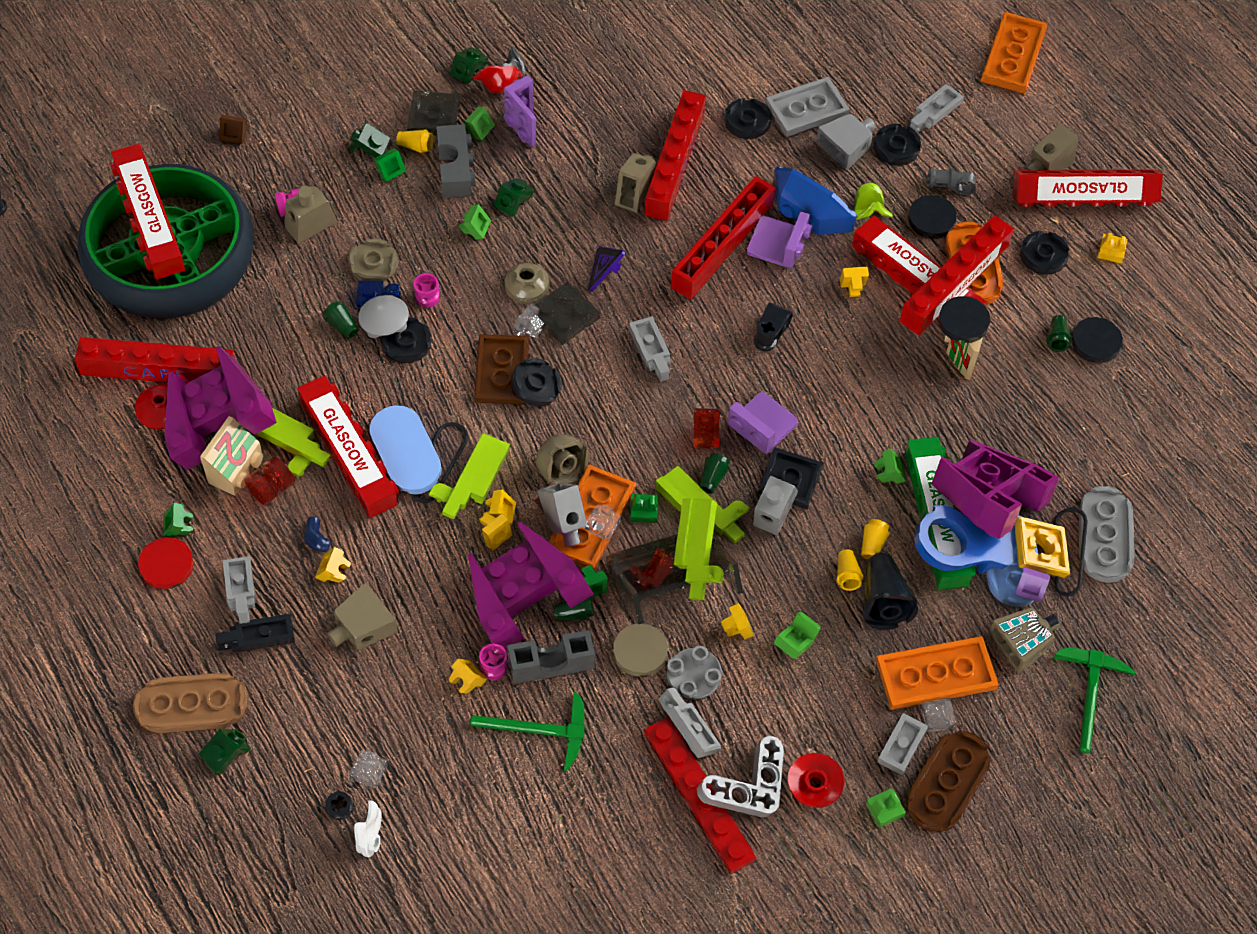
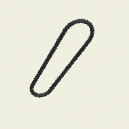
M455 422L445 423L440 426L432 440L434 447L440 432L449 426L459 427L465 435L462 445L440 481L442 484L446 481L469 437L466 428ZM412 494L413 498L420 503H428L435 499L433 497L421 499L416 494Z
M1073 507L1060 511L1053 523L1057 525L1059 518L1064 513L1070 511L1080 513L1084 520L1077 587L1072 592H1063L1059 588V577L1055 576V589L1062 596H1073L1078 593L1082 585L1088 520L1082 510Z

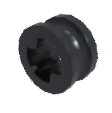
M336 791L328 796L326 809L332 818L342 820L351 815L353 803L347 793ZM340 800H343L346 807H342L339 812H336L335 807L332 806L333 803L338 804Z

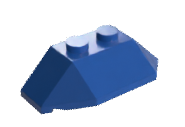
M777 166L774 169L772 185L776 187L775 199L777 208L785 217L791 218L796 222L800 211L810 214L808 224L812 225L811 231L817 235L853 231L857 214L853 210H849L846 203L834 192L793 168Z

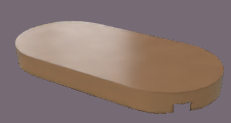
M226 673L163 677L149 681L141 691L137 692L133 700V712L138 723L144 729L154 733L219 729L231 726L243 716L247 708L248 699L242 683Z

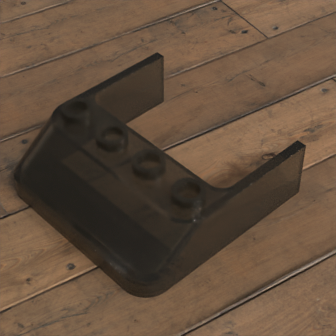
M678 534L615 552L606 558L608 570L618 596L638 624L644 623L640 601L643 598L662 596L669 590L676 588L684 589L691 586V584L685 581L687 569H680L674 565ZM713 537L709 566H719L724 572L723 578L737 594L743 593L738 563Z

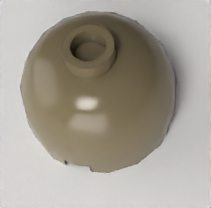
M557 434L549 437L541 445L537 453L536 463L538 471L548 483L555 481L557 484L561 482L574 484L578 480L574 477L580 471L585 472L587 468L589 450L579 439L568 434Z

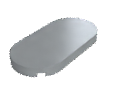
M1098 486L1085 494L1079 505V509L1086 514L1088 520L1083 569L1095 580L1113 583L1124 579L1134 564L1133 507L1130 500L1121 495L1122 492L1109 486ZM1079 513V560H1080V554H1081V544H1082V534H1083V524H1084L1083 517H1082V515H1081L1080 513Z

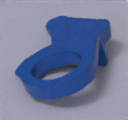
M934 505L932 512L926 514L915 528V547L920 556L928 564L942 571L960 570L977 565L978 573L982 574L988 572L993 567L1002 570L1015 561V524L1010 532L998 539L988 535L985 530L976 526L968 517L956 509L945 505ZM942 525L954 532L960 541V554L948 556L938 551L929 540V526Z

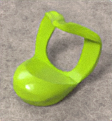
M866 183L858 188L855 195L854 212L857 214L856 220L866 219L873 212L880 213L884 218L893 217V214L884 207L883 193L878 185Z

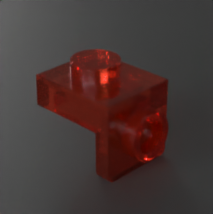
M694 409L693 446L706 449L719 447V409Z
M658 547L646 570L632 565L630 571L636 576L634 580L645 587H649L652 584L660 588L664 578L671 573L675 559L667 551Z

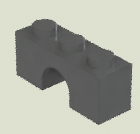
M465 124L436 126L439 160L453 161L440 164L443 198L472 196L471 186H476L475 171H470V167H474L473 152L468 153V148H472L471 134H466Z
M590 630L564 634L560 643L546 648L537 647L535 640L507 645L508 662L513 684L595 669V651Z

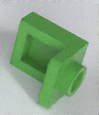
M799 612L796 614L792 624L776 637L773 644L793 659H797L812 646L821 627L804 613Z

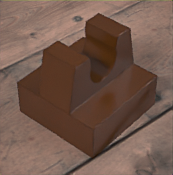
M222 115L220 117L219 140L243 144L247 131L246 119Z

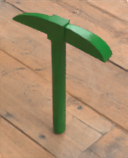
M1063 648L1055 654L1053 659L1087 664L1089 668L1079 748L1081 753L1088 754L1091 751L1099 672L1101 668L1136 675V673L1122 661L1105 655L1104 652L1092 649L1088 651L1079 648Z
M574 691L571 724H568V726L477 715L470 717V725L473 727L567 737L566 740H569L564 767L565 772L576 760L581 748V742H583L585 730L584 704L580 695Z

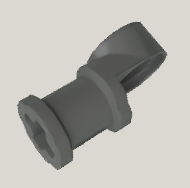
M929 167L927 185L928 188H933L934 186L948 187L949 190H955L957 194L965 196L976 191V177L968 172H955L953 168H949V170H935L933 167ZM964 182H969V183H971V184L966 185V186L959 185V184L964 183Z

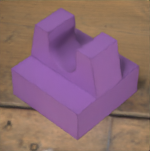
M1024 567L1015 595L1041 603L1050 580V575Z

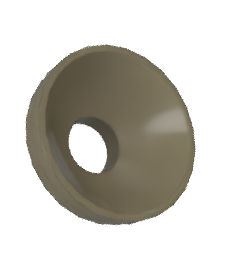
M517 264L506 274L505 291L512 300L518 303H536L543 299L549 291L548 274L537 264ZM524 271H530L534 274V277L524 280L520 277V274Z

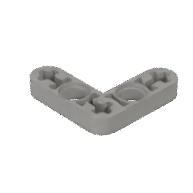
M767 736L756 745L752 784L710 775L698 784L697 794L699 799L709 805L757 817L770 816L779 806L784 753L781 741L774 736ZM767 745L774 752L771 756H769V750L764 749ZM761 770H767L772 774V783H767L762 779ZM710 784L712 785V790L718 791L714 795H711V790L706 788ZM732 790H739L743 793V803H737L733 799ZM765 798V803L769 804V806L764 808V803L759 802V800Z

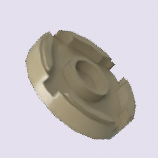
M378 238L366 239L358 246L356 244L349 254V268L353 276L363 282L380 283L395 274L398 267L396 250L391 247L390 243Z
M648 624L627 626L618 633L614 640L613 654L615 662L623 672L629 675L641 677V675L648 674L649 676L655 674L663 667L667 659L668 644L664 635L657 628Z

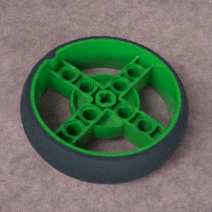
M180 164L151 165L149 169L160 198L188 197L210 204L190 213L178 207L163 206L182 255L186 271L171 275L175 284L167 286H143L120 279V277L142 268L147 271L143 256L147 254L146 251H140L136 237H139L140 234L139 232L134 233L132 226L129 238L99 249L102 238L108 228L126 212L123 204V199H126V195L120 196L116 181L120 179H115L97 194L86 209L80 224L77 241L81 268L92 287L105 300L121 310L138 316L175 318L190 315L212 306L238 284L248 267L253 252L254 230L250 214L240 196L225 181L205 170ZM234 231L233 240L223 257L213 267L200 275L194 263L201 255L203 243Z

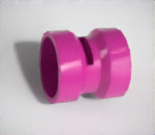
M299 188L292 189L289 193L285 194L283 192L274 193L280 217L285 216L286 199L288 198L289 200L298 195Z
M430 273L418 275L413 283L416 303L423 308L435 306L440 299L438 279Z
M494 643L484 646L479 654L481 672L489 680L501 679L507 673L508 668L506 650L501 645Z

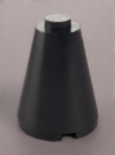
M884 553L874 554L868 559L866 565L863 602L865 621H869V625L873 628L882 630L898 628V623L905 620L906 624L911 622L918 613L916 599L892 556Z

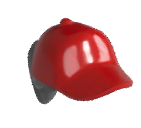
M513 46L509 50L508 61L500 66L486 67L477 75L472 76V79L482 81L485 87L493 94H504L505 87L512 84L515 80L524 77L525 65Z

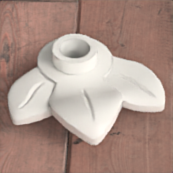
M370 800L368 801L366 822H358L354 825L356 850L358 853H362L364 857H371L374 852L378 851L380 846L378 832L382 819L381 809L378 808L375 802Z

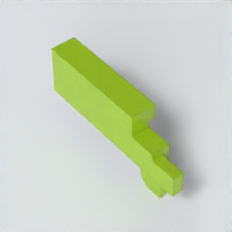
M272 408L277 423L256 435L295 455L288 464V470L298 478L304 475V470L311 462L324 467L331 459V454L321 450L320 445L313 442L315 438L314 429Z
M482 433L455 488L437 483L429 493V496L436 498L438 503L441 501L446 503L442 515L455 519L459 509L464 510L470 498L474 499L477 503L483 504L509 453V443Z
M679 466L656 480L655 488L680 513L683 498L712 499ZM734 501L724 510L717 504L714 529L720 535L724 533L735 544L744 537L745 533L734 522L747 513L750 508L742 501Z
M683 498L674 565L680 569H687L685 581L691 584L689 599L704 600L706 583H723L724 572L719 566H709L717 502L713 499Z

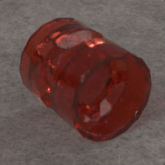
M275 456L261 466L262 471L255 470L244 479L250 493L264 506H267L278 497V491L284 492L295 483V478L289 468Z

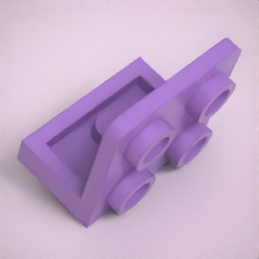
M527 75L520 80H515L504 88V120L509 127H513L517 131L522 142H527L530 147L536 145V117L533 114V80Z
M800 211L795 225L766 216L760 217L748 245L747 254L792 269L796 258H800L804 249L803 240L808 239L812 225L808 224L810 214Z
M760 392L744 407L738 402H735L730 407L728 425L767 455L798 425V418L766 393Z

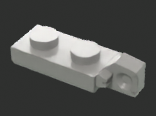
M945 84L917 106L912 116L913 119L910 121V128L916 133L922 131L925 126L928 129L963 103L964 96Z
M653 316L629 323V331L646 367H648L649 371L655 370L660 382L669 380L670 370L668 365H671L670 352Z
M250 556L223 560L228 607L230 611L237 610L239 624L250 622L249 608H255L256 603Z
M675 687L667 689L659 698V701L675 727L689 744L690 749L698 758L716 754L721 749V745L693 704L685 703Z

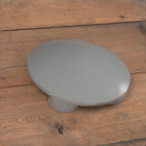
M382 295L367 301L360 309L358 319L361 327L370 338H378L379 336H386L395 332H403L407 327L406 322L409 317L407 305L401 299L395 296Z
M704 646L682 650L668 662V683L671 688L675 687L680 696L684 698H705L711 695L720 685L722 679L720 662Z

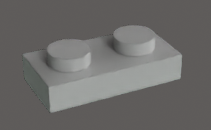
M903 713L881 752L877 763L903 775L928 726Z

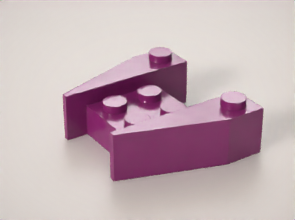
M220 346L216 347L221 366L197 379L186 383L175 373H168L165 440L170 459L186 470L202 463L200 456L206 449L204 437L220 429L228 416L238 420L239 424L254 435L277 423L271 402L237 360Z
M969 440L962 460L954 464L943 457L940 459L931 485L976 526L985 530L988 535L1000 539L1013 529L1022 503L1026 508L1036 512L1050 503L1059 477L1034 463Z
M519 522L518 526L527 540L483 568L472 553L468 555L479 620L494 644L501 645L505 650H507V645L517 644L524 639L512 617L558 589L571 609L594 595L573 560L522 522Z

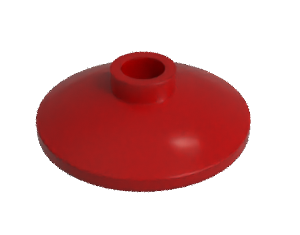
M167 384L147 388L136 400V416L148 428L165 429Z
M820 753L803 755L795 760L789 769L788 786L790 792L800 803L813 808L829 806L837 801L843 792L845 785L844 773L839 764L827 755ZM817 781L820 786L818 788L812 787L810 782Z

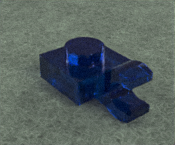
M358 281L357 307H362L370 299L382 295L395 296L401 299L399 284H388L384 287L383 281Z

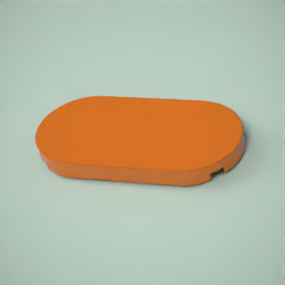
M967 221L953 226L945 240L947 259L949 260L982 228V225ZM999 258L968 287L987 301L986 305L997 300L1003 288Z

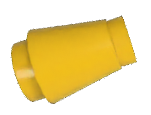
M427 130L399 131L396 142L398 146L424 154L432 150L434 137Z
M870 519L868 524L864 525L861 557L868 560L874 554L881 551L890 535L887 523L878 519Z
M848 549L842 550L838 554L837 583L843 590H856L862 585L863 574L854 552Z

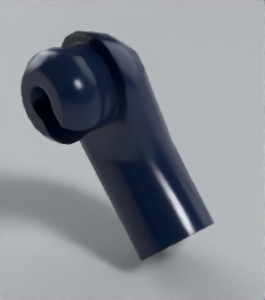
M308 517L304 534L305 543L315 551L326 552L330 547V540L324 538L319 532L321 520L317 517Z

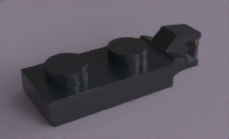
M291 614L253 619L250 622L241 624L235 622V626L229 627V631L215 633L218 650L232 649L233 652L295 643Z

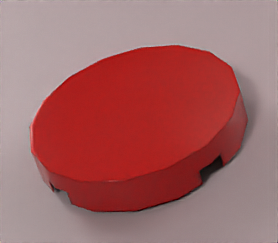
M165 537L156 539L146 545L140 553L138 566L139 572L147 584L158 589H170L172 586L178 583L180 585L188 579L192 573L194 561L191 550L184 542L177 538Z

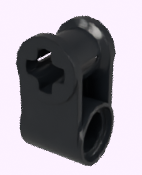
M769 302L757 323V334L754 338L755 346L761 351L773 350L782 334L787 330L793 312Z

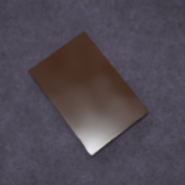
M479 334L475 403L526 405L514 393L511 386V375L520 362L529 359L530 336Z

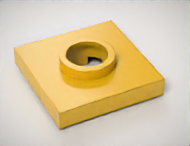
M1019 516L1015 521L1019 567H1026L1058 577H1067L1070 574L1065 527ZM1035 543L1043 548L1045 554L1041 553L1038 555L1035 552Z

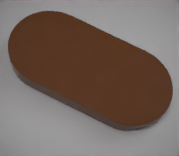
M958 731L957 733L944 735L938 741L912 784L906 799L907 811L914 823L924 830L943 832L953 828L961 819L986 776L991 760L986 744L977 735L967 731Z

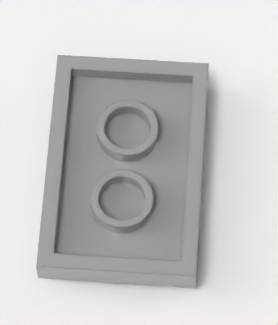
M829 77L766 97L765 102L786 137L829 123L850 112L849 107Z

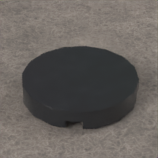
M741 98L731 102L726 108L724 122L729 132L738 138L755 139L764 135L769 130L771 113L770 109L763 102L752 98L751 101Z
M890 124L878 130L874 138L873 148L875 154L882 161L890 165L900 166L909 164L917 158L920 152L921 140L912 128L908 126L907 128L901 127V124Z
M928 195L920 197L912 203L909 209L908 222L911 228L921 236L924 234L933 239L945 237L949 230L953 229L957 221V212L954 206L940 196Z
M1036 231L1028 234L1023 240L1020 257L1024 265L1035 273L1043 275L1055 274L1066 266L1069 258V247L1065 240L1056 233L1049 232L1047 234L1042 233V231Z
M957 296L949 299L942 305L938 320L939 327L943 334L951 340L972 343L980 340L987 333L990 324V313L986 306L977 299L968 296Z
M408 317L407 327L403 332L381 336V346L384 354L391 360L398 363H413L421 360L429 352L432 342L430 330L426 324L423 325L416 318Z
M1090 317L1080 321L1074 328L1072 345L1080 357L1090 362L1102 361L1101 363L1114 359L1118 355L1122 347L1123 337L1119 328L1111 321L1099 317Z
M531 358L523 360L516 366L511 375V386L520 400L529 405L540 407L555 401L562 389V380L559 372L555 368L550 367L548 362Z

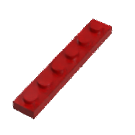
M668 716L645 728L644 734L729 873L733 874L755 862V854L727 809L706 804L699 799L697 787L706 778V775L670 717ZM711 784L706 787L711 790V795L716 793V791L712 790Z

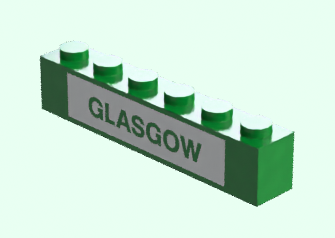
M939 437L908 440L904 454L920 520L922 521L926 514L932 512L934 505H945L957 510L956 506L931 485L940 459L942 457L947 458L946 449L944 446H941ZM942 525L929 526V540L938 551L948 556L960 554V541L954 532ZM932 566L937 590L969 587L971 579L976 573L975 566L954 571H942Z

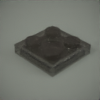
M413 91L407 130H427L429 133L437 135L436 126L457 125L461 101L460 94Z
M568 282L530 308V315L562 345L600 319V312Z

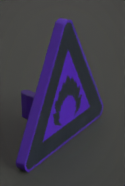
M601 246L597 248L588 285L589 291L592 292L609 272L613 271L617 274L621 267V264L618 262L625 255L623 250Z

